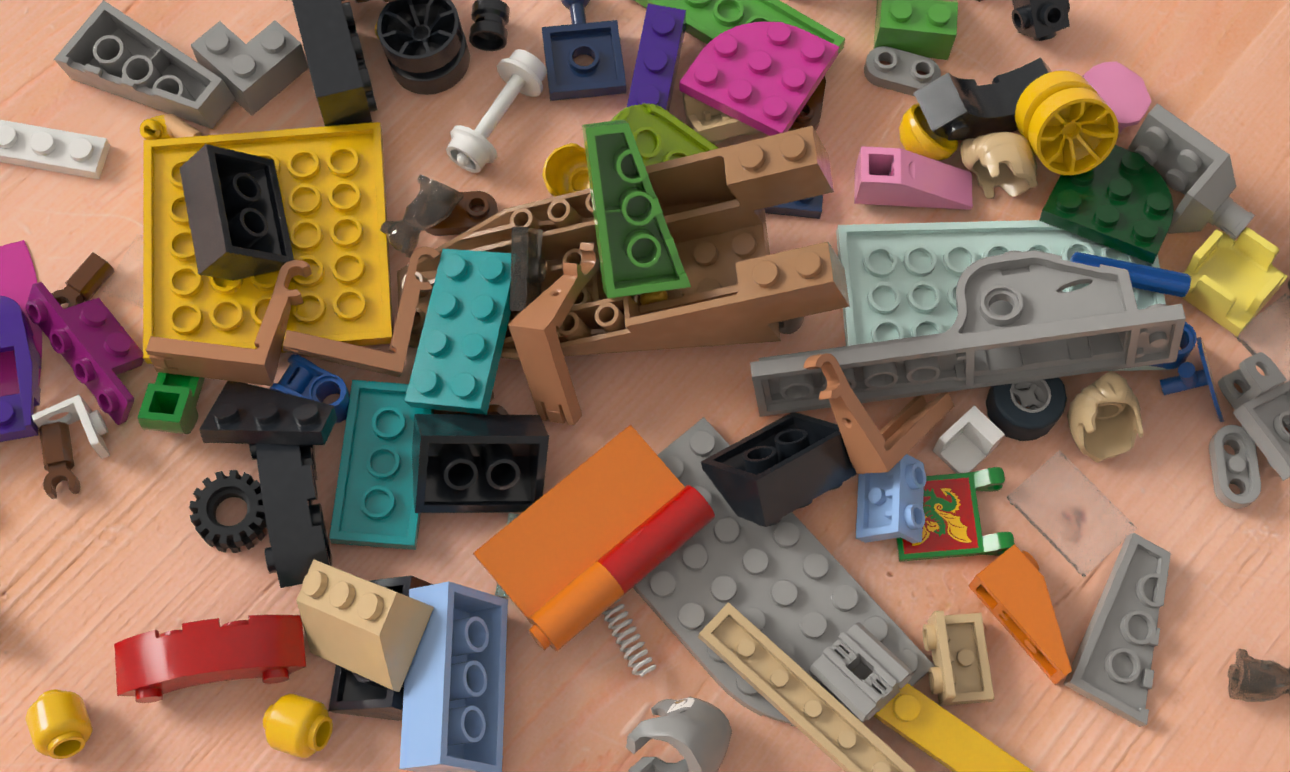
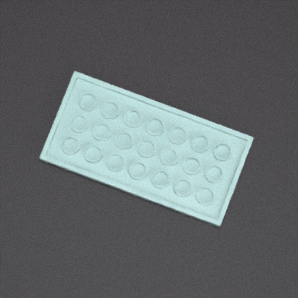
M1039 220L838 225L836 230L838 258L845 269L850 307L843 308L846 346L946 332L954 324L958 316L956 288L964 270L980 259L1002 255L1009 251L1025 252L1037 250L1060 255L1062 260L1070 261L1075 252H1081L1160 268L1158 255L1154 263L1150 264ZM1090 283L1074 285L1061 291H1075L1088 286ZM1133 288L1138 310L1146 309L1154 304H1166L1163 293ZM1140 366V367H1132V368L1117 369V370H1110V371L1170 370V369H1164V368L1154 367V366Z

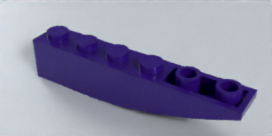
M654 4L647 5L627 107L643 103L655 104L669 112L686 29V10Z

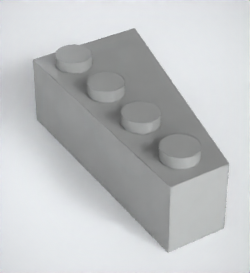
M104 0L54 58L58 65L74 81L162 112L176 115L213 129L236 100L223 79Z

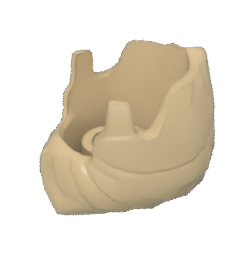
M999 132L978 136L975 139L968 138L962 140L960 147L962 162L967 169L976 174L978 184L983 187L987 199L994 198L993 189L996 186L1001 187L1010 196L1015 197L1038 185L1036 180L1037 163L1035 161V154L1029 141L1024 136L1011 132Z
M1107 372L1092 383V385L1082 389L1081 393L1077 394L1074 400L1070 402L1067 418L1071 435L1079 450L1097 463L1107 458H1114L1132 449L1137 433L1139 437H1143L1141 409L1138 399L1128 386L1127 380L1116 372Z

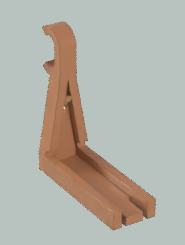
M580 242L581 264L563 262L564 275L523 309L509 324V329L538 415L544 421L549 419L550 422L562 424L567 421L568 425L574 426L582 417V412L556 329H560L581 290L599 268L598 246L594 243Z
M420 247L410 257L389 351L394 354L290 330L286 331L283 351L400 377L403 373L420 292H429L433 288L429 282H420L416 278L418 260L422 257H427L433 261L440 256V253L431 247Z
M291 260L280 268L271 300L254 342L257 349L150 336L146 352L150 355L149 358L153 366H155L156 372L273 386L291 306L304 303L301 293L297 289L288 290L292 277L302 275L306 278L311 275L310 265L302 260Z
M832 354L812 355L806 359L803 368L808 370L821 368L827 380V387L824 391H820L819 400L829 399L847 453L857 474L889 472L954 407L948 392L941 393L934 401H929L928 403L923 395L916 396L879 431L851 389L837 359Z

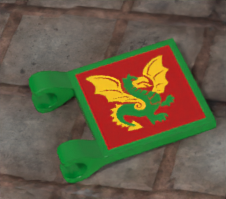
M993 467L968 473L926 476L923 494L925 523L922 527V541L911 543L901 537L896 538L899 562L974 555L1000 556L1015 543L1011 532H998L982 536L976 491L993 492L1002 489L1005 481L1003 469Z

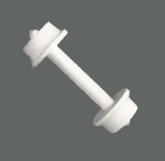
M518 49L509 58L501 59L497 65V71L507 84L475 130L462 125H457L451 130L452 140L447 146L446 152L450 159L461 168L469 172L479 173L486 163H493L497 158V151L487 138L518 93L537 97L543 91L542 81L547 74V69L540 59L533 54Z

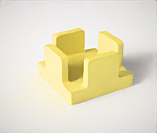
M1248 227L1240 233L1237 241L1231 239L1223 231L1216 229L1195 252L1184 272L1191 276L1189 292L1182 298L1238 337L1288 277L1272 265L1279 252V248Z

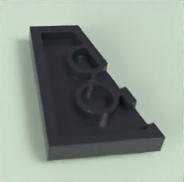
M227 381L199 430L203 443L325 445L336 423L337 416L334 405L243 382Z

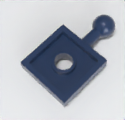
M561 0L562 4L570 10L571 24L542 27L550 101L626 94V79L617 20L586 23L585 7L590 0ZM579 55H589L594 59L593 63L588 66H580L573 60Z

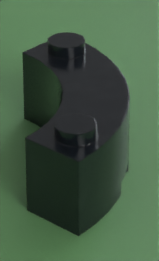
M1040 57L1013 71L997 75L993 79L992 84L978 86L975 79H961L946 73L915 91L914 95L933 133L949 141L968 138L975 139L978 136L990 133L1017 131L1015 110L1021 94L1035 79L1052 71Z
M249 444L252 459L257 460L262 501L271 547L265 548L268 571L270 574L277 572L280 588L303 584L313 559L332 566V554L322 506L320 503L314 505L312 503V500L318 499L315 481L318 480L315 446Z

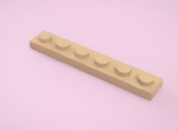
M729 602L699 633L698 638L845 772H916Z

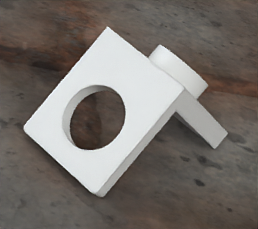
M76 395L31 415L39 428L41 425L55 422H64L69 425L81 420L92 448L102 459L110 456L102 437L103 434L108 433L106 424L99 411L95 410L92 412L80 395ZM69 412L60 419L49 421L56 414Z

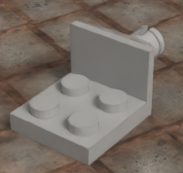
M1157 103L1148 113L1127 150L1142 155L1157 170L1170 188L1180 191L1185 195L1173 213V219L1167 233L1201 231L1209 222L1220 228L1235 241L1255 215L1242 208L1233 201L1234 199L1229 197L1236 188L1230 154Z

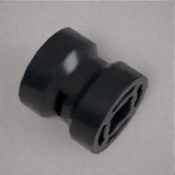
M477 0L474 2L471 16L475 23L470 27L469 42L474 47L484 51H498L506 46L508 32L505 25L509 22V6L501 0Z

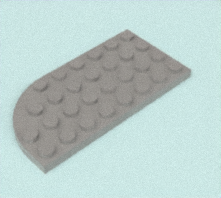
M704 417L658 454V457L684 487L687 485L694 487L706 499L715 513V518L636 584L633 589L716 683L738 703L760 716L764 715L794 726L698 638L699 633L728 602L833 697L834 694L809 670L812 664L823 654V651L827 647L830 648L839 639L838 636L841 633H846L858 622L913 671L912 679L908 682L911 686H914L929 672L930 667L935 666L792 512L782 517L779 523L767 527L759 526L735 514L702 469L701 461L730 446ZM860 663L852 673L860 680H865L872 673V670Z

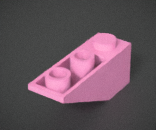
M861 146L855 166L854 204L972 210V172L901 148Z

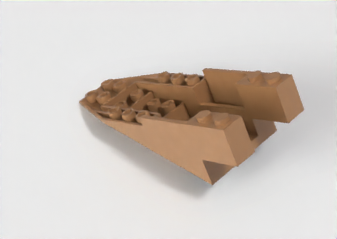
M808 126L645 166L691 287L666 290L668 293L667 300L645 305L640 303L639 298L641 294L608 299L603 290L601 267L599 265L597 272L581 290L560 329H556L564 356L781 341L778 323L780 321L850 307L845 269L829 242L770 254L764 208L834 192L829 155L814 127ZM590 188L506 208L436 248L435 250L440 253V256L433 261L427 257L420 258L417 264L416 278L420 282H429L433 287L442 249L518 254L523 263L500 358L519 360L509 324L523 309L564 275L563 262L581 264L580 242L597 245ZM408 265L397 271L398 308ZM432 290L424 293L420 292L408 347L418 348Z

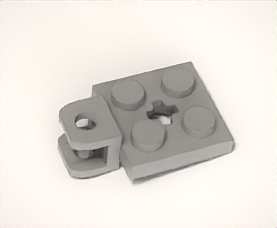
M1259 352L1243 360L1239 364L1240 369L1222 377L1218 381V385L1225 398L1234 408L1233 414L1242 424L1244 431L1253 439L1267 458L1270 466L1276 470L1284 481L1290 478V434L1284 428L1286 427L1290 432V381L1282 384L1287 379L1266 354ZM1256 366L1263 370L1265 376L1257 371ZM1234 383L1241 387L1243 393L1235 388Z

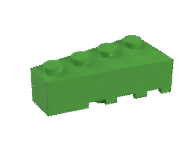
M623 119L582 125L603 290L607 298L691 287L629 123Z

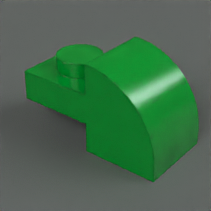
M159 372L155 384H148L137 417L140 426L144 430L179 434L191 433L199 417L196 405L205 378Z

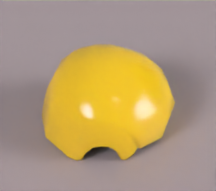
M569 143L555 148L545 160L542 176L546 188L554 197L590 188L585 148L576 143Z

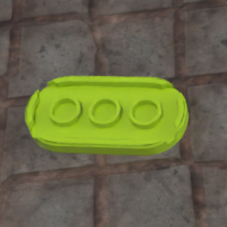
M643 103L641 105H632L624 108L611 120L624 119L629 123L645 166L718 149L717 146L674 115L655 104Z

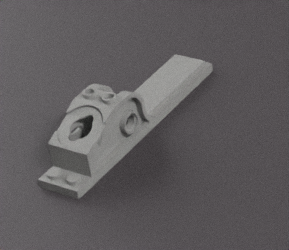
M1037 250L1025 252L1009 251L1002 255L980 259L964 270L956 288L958 316L954 324L944 333L759 358V361L750 362L751 374L760 417L831 407L829 399L819 400L820 391H824L827 387V380L821 368L811 370L803 368L806 359L812 355L832 354L837 359L851 389L861 403L1176 362L1186 317L1182 304H1154L1146 309L1138 310L1129 272L1126 269L1100 264V267L1062 260L1060 255ZM1090 283L1088 286L1075 291H1061L1074 285Z

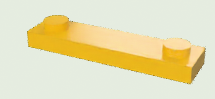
M908 683L902 689L899 688L900 692L874 715L879 721L952 772H1034Z

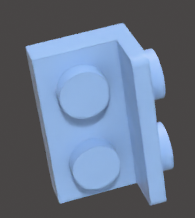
M906 454L889 472L858 474L856 539L865 543L900 537L911 543L922 541V527L925 523L923 494L926 484L923 462Z

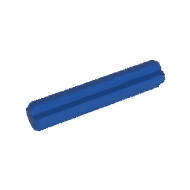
M1075 252L1070 260L1071 262L1100 267V264L1126 269L1129 272L1133 288L1178 297H1185L1190 289L1191 276L1186 273L1081 252Z

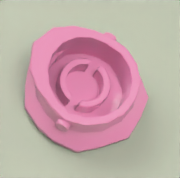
M1117 61L1103 62L1093 66L1082 76L1115 113L1118 121V134L1128 126L1137 125L1145 116L1152 102L1143 78Z

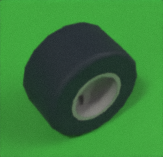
M1060 377L991 386L986 399L987 415L991 422L1006 437L1018 441L1036 440L1046 435L1064 413L1067 401L1065 385Z

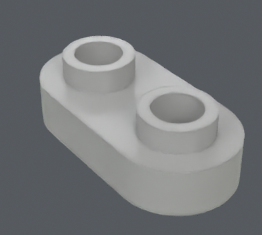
M886 46L871 50L867 55L864 65L865 77L873 85L915 96V91L941 76L939 66L932 59ZM879 61L889 62L890 65H883ZM916 71H923L927 75H920Z
M1238 425L1224 426L1209 442L1214 491L1217 498L1224 505L1234 509H1241L1250 505L1261 492L1256 445L1253 439L1244 431L1243 427ZM1224 445L1231 446L1234 449L1235 455L1228 454L1224 449ZM1229 484L1238 486L1240 494L1233 493L1230 490Z

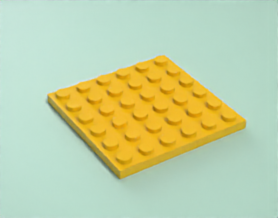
M380 122L143 140V359L147 364H152L149 358L150 355L146 352L150 336L257 349L254 342L278 278L279 271L238 280L198 274L180 167L205 144L274 160L294 260L307 262L312 272L306 278L302 275H296L290 281L288 290L297 289L301 293L304 303L291 306L286 331H295L357 346L391 343L393 321L383 139Z

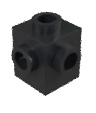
M1012 0L1014 7L1012 21L1018 33L1030 36L1036 41H1043L1055 37L1056 31L1070 26L1068 18L1070 11L1069 0Z

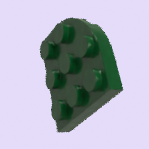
M1115 145L1109 156L1092 170L1078 175H1060L1042 210L1039 221L1153 264L1173 219V200L1165 180L1142 155Z

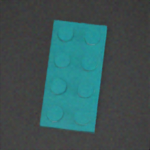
M442 249L405 397V402L409 406L487 415L523 263L518 254Z
M352 380L329 535L331 544L416 550L421 513H415L412 469L414 415L433 414L434 409L409 406L405 402L409 384Z

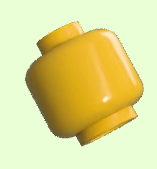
M54 689L44 692L29 707L25 717L36 751L54 759H64L79 753L84 748L93 731L82 697L70 691Z
M288 693L267 708L263 717V728L265 729L266 741L271 748L296 757L308 758L317 751L324 749L332 734L333 722L322 702Z

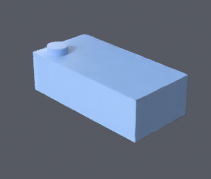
M449 581L409 589L410 598L431 605L434 608L404 680L399 769L413 772H502L508 599Z

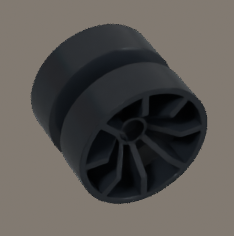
M396 0L386 4L378 19L377 32L397 82L411 92L425 95L437 94L456 85L468 69L470 53L457 9L452 1Z

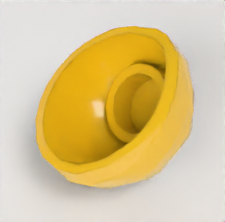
M919 103L912 105L904 113L899 126V138L905 150L937 161L951 157L957 150L958 140L949 141L931 131Z

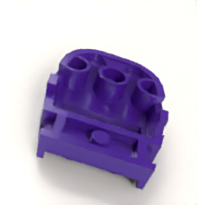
M1 295L0 353L14 350L20 391L18 394L0 397V442L38 436L39 428L31 415H33L34 406L40 405L41 389L38 384L39 369L42 368L40 354L35 347L32 337L34 334L28 317L16 301Z

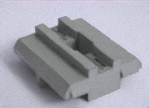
M858 622L846 633H841L838 636L839 639L830 648L827 647L823 651V654L812 664L809 671L834 694L835 699L842 702L863 723L866 719L869 721L900 692L899 688L902 689L912 679L911 676L914 673ZM860 663L872 670V673L865 680H860L852 673Z

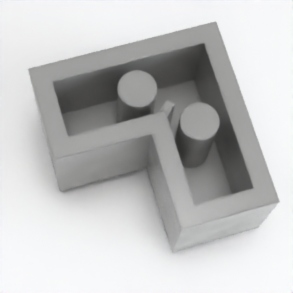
M275 20L247 44L221 21L191 44L197 62L223 79L236 98L235 101L252 116L309 68L301 42Z

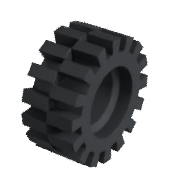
M230 470L229 476H225L222 471L215 473L217 478L215 481L211 482L207 477L202 481L205 488L203 490L195 489L193 495L196 497V502L190 501L189 506L193 512L190 515L191 522L204 541L211 547L215 546L218 551L226 553L227 548H230L233 553L241 552L240 547L244 545L249 550L254 547L252 541L255 538L262 541L266 536L263 532L264 528H267L260 483L257 480L254 481L252 476L245 472L243 476H240L237 470ZM231 497L244 500L247 503V514L240 523L233 526H224L217 522L216 510L222 501Z

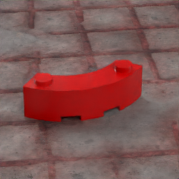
M248 615V620L228 622L221 627L219 618L182 623V630L167 631L160 635L158 630H151L114 644L117 696H135L137 703L157 702L163 699V694L219 681L262 678L263 683H281L289 680V674L307 667L303 624L300 615Z

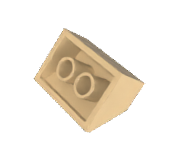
M313 559L296 600L310 652L391 690L400 692L434 607Z

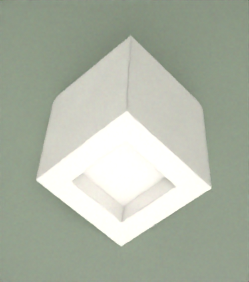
M974 405L941 435L933 452L955 473H968L998 446L1005 434Z

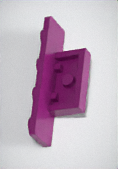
M42 282L33 284L26 304V311L30 320L34 324H38L49 338L53 349L64 357L72 367L76 378L81 383H84L95 396L101 410L109 414L117 425L125 423L133 406L134 397L117 375L142 366L144 361L142 350L99 297L63 309Z

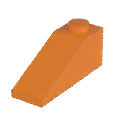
M1014 544L979 572L968 586L1054 684H1057L1072 669L1044 576L1039 572V565L1033 556L1026 551H1020Z

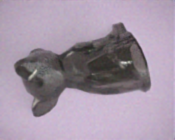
M421 174L417 178L420 184V191L417 197L406 207L403 220L385 221L380 228V231L388 236L390 245L397 251L406 254L408 258L415 251L419 242L420 232L444 221L464 198V195L459 191Z
M1238 649L1236 652V662L1234 665L1231 664L1228 670L1230 698L1246 702H1265L1274 700L1287 693L1290 695V668H1286L1275 661L1254 659L1248 654L1246 649Z

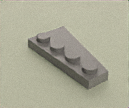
M1132 533L1125 538L1072 663V671L1067 675L1064 685L1140 727L1147 725L1149 710L1145 708L1148 689H1152L1154 670H1151L1154 647L1158 646L1160 628H1157L1159 608L1164 606L1171 553L1136 533Z

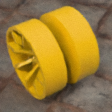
M1054 71L1040 76L1027 86L1016 105L1015 122L1019 132L1029 141L1031 148L1043 165L1054 173L1078 175L1088 172L1101 164L1109 156L1116 144L1119 128L1115 113L1090 83L1075 72Z

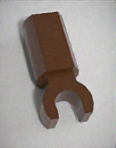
M92 252L65 282L67 286L51 294L60 305L69 303L67 308L84 301H89L114 273V269L106 260Z
M64 422L41 425L39 433L44 469L49 472L43 482L45 492L51 499H56V486L61 481H68L69 490L73 494H78L80 491V481L71 471L74 467L69 425Z

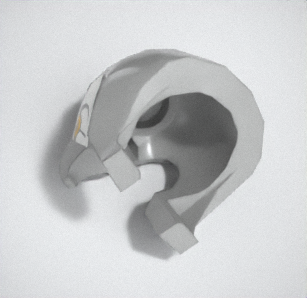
M688 697L680 700L665 699L658 702L651 708L653 715H659L660 717L641 721L627 736L626 748L633 754L650 739L668 742L685 758L677 763H666L657 757H643L629 769V772H718L729 746L732 729L729 720L719 708L701 699Z

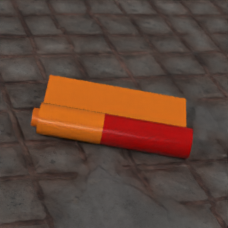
M630 424L473 552V555L532 624L528 632L544 651L549 646L558 651L715 518V513L706 499L694 487L690 485L684 487Z

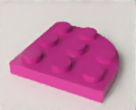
M753 22L739 25L719 34L703 48L679 82V91L769 136L788 132L837 58L839 46L808 31L783 22Z

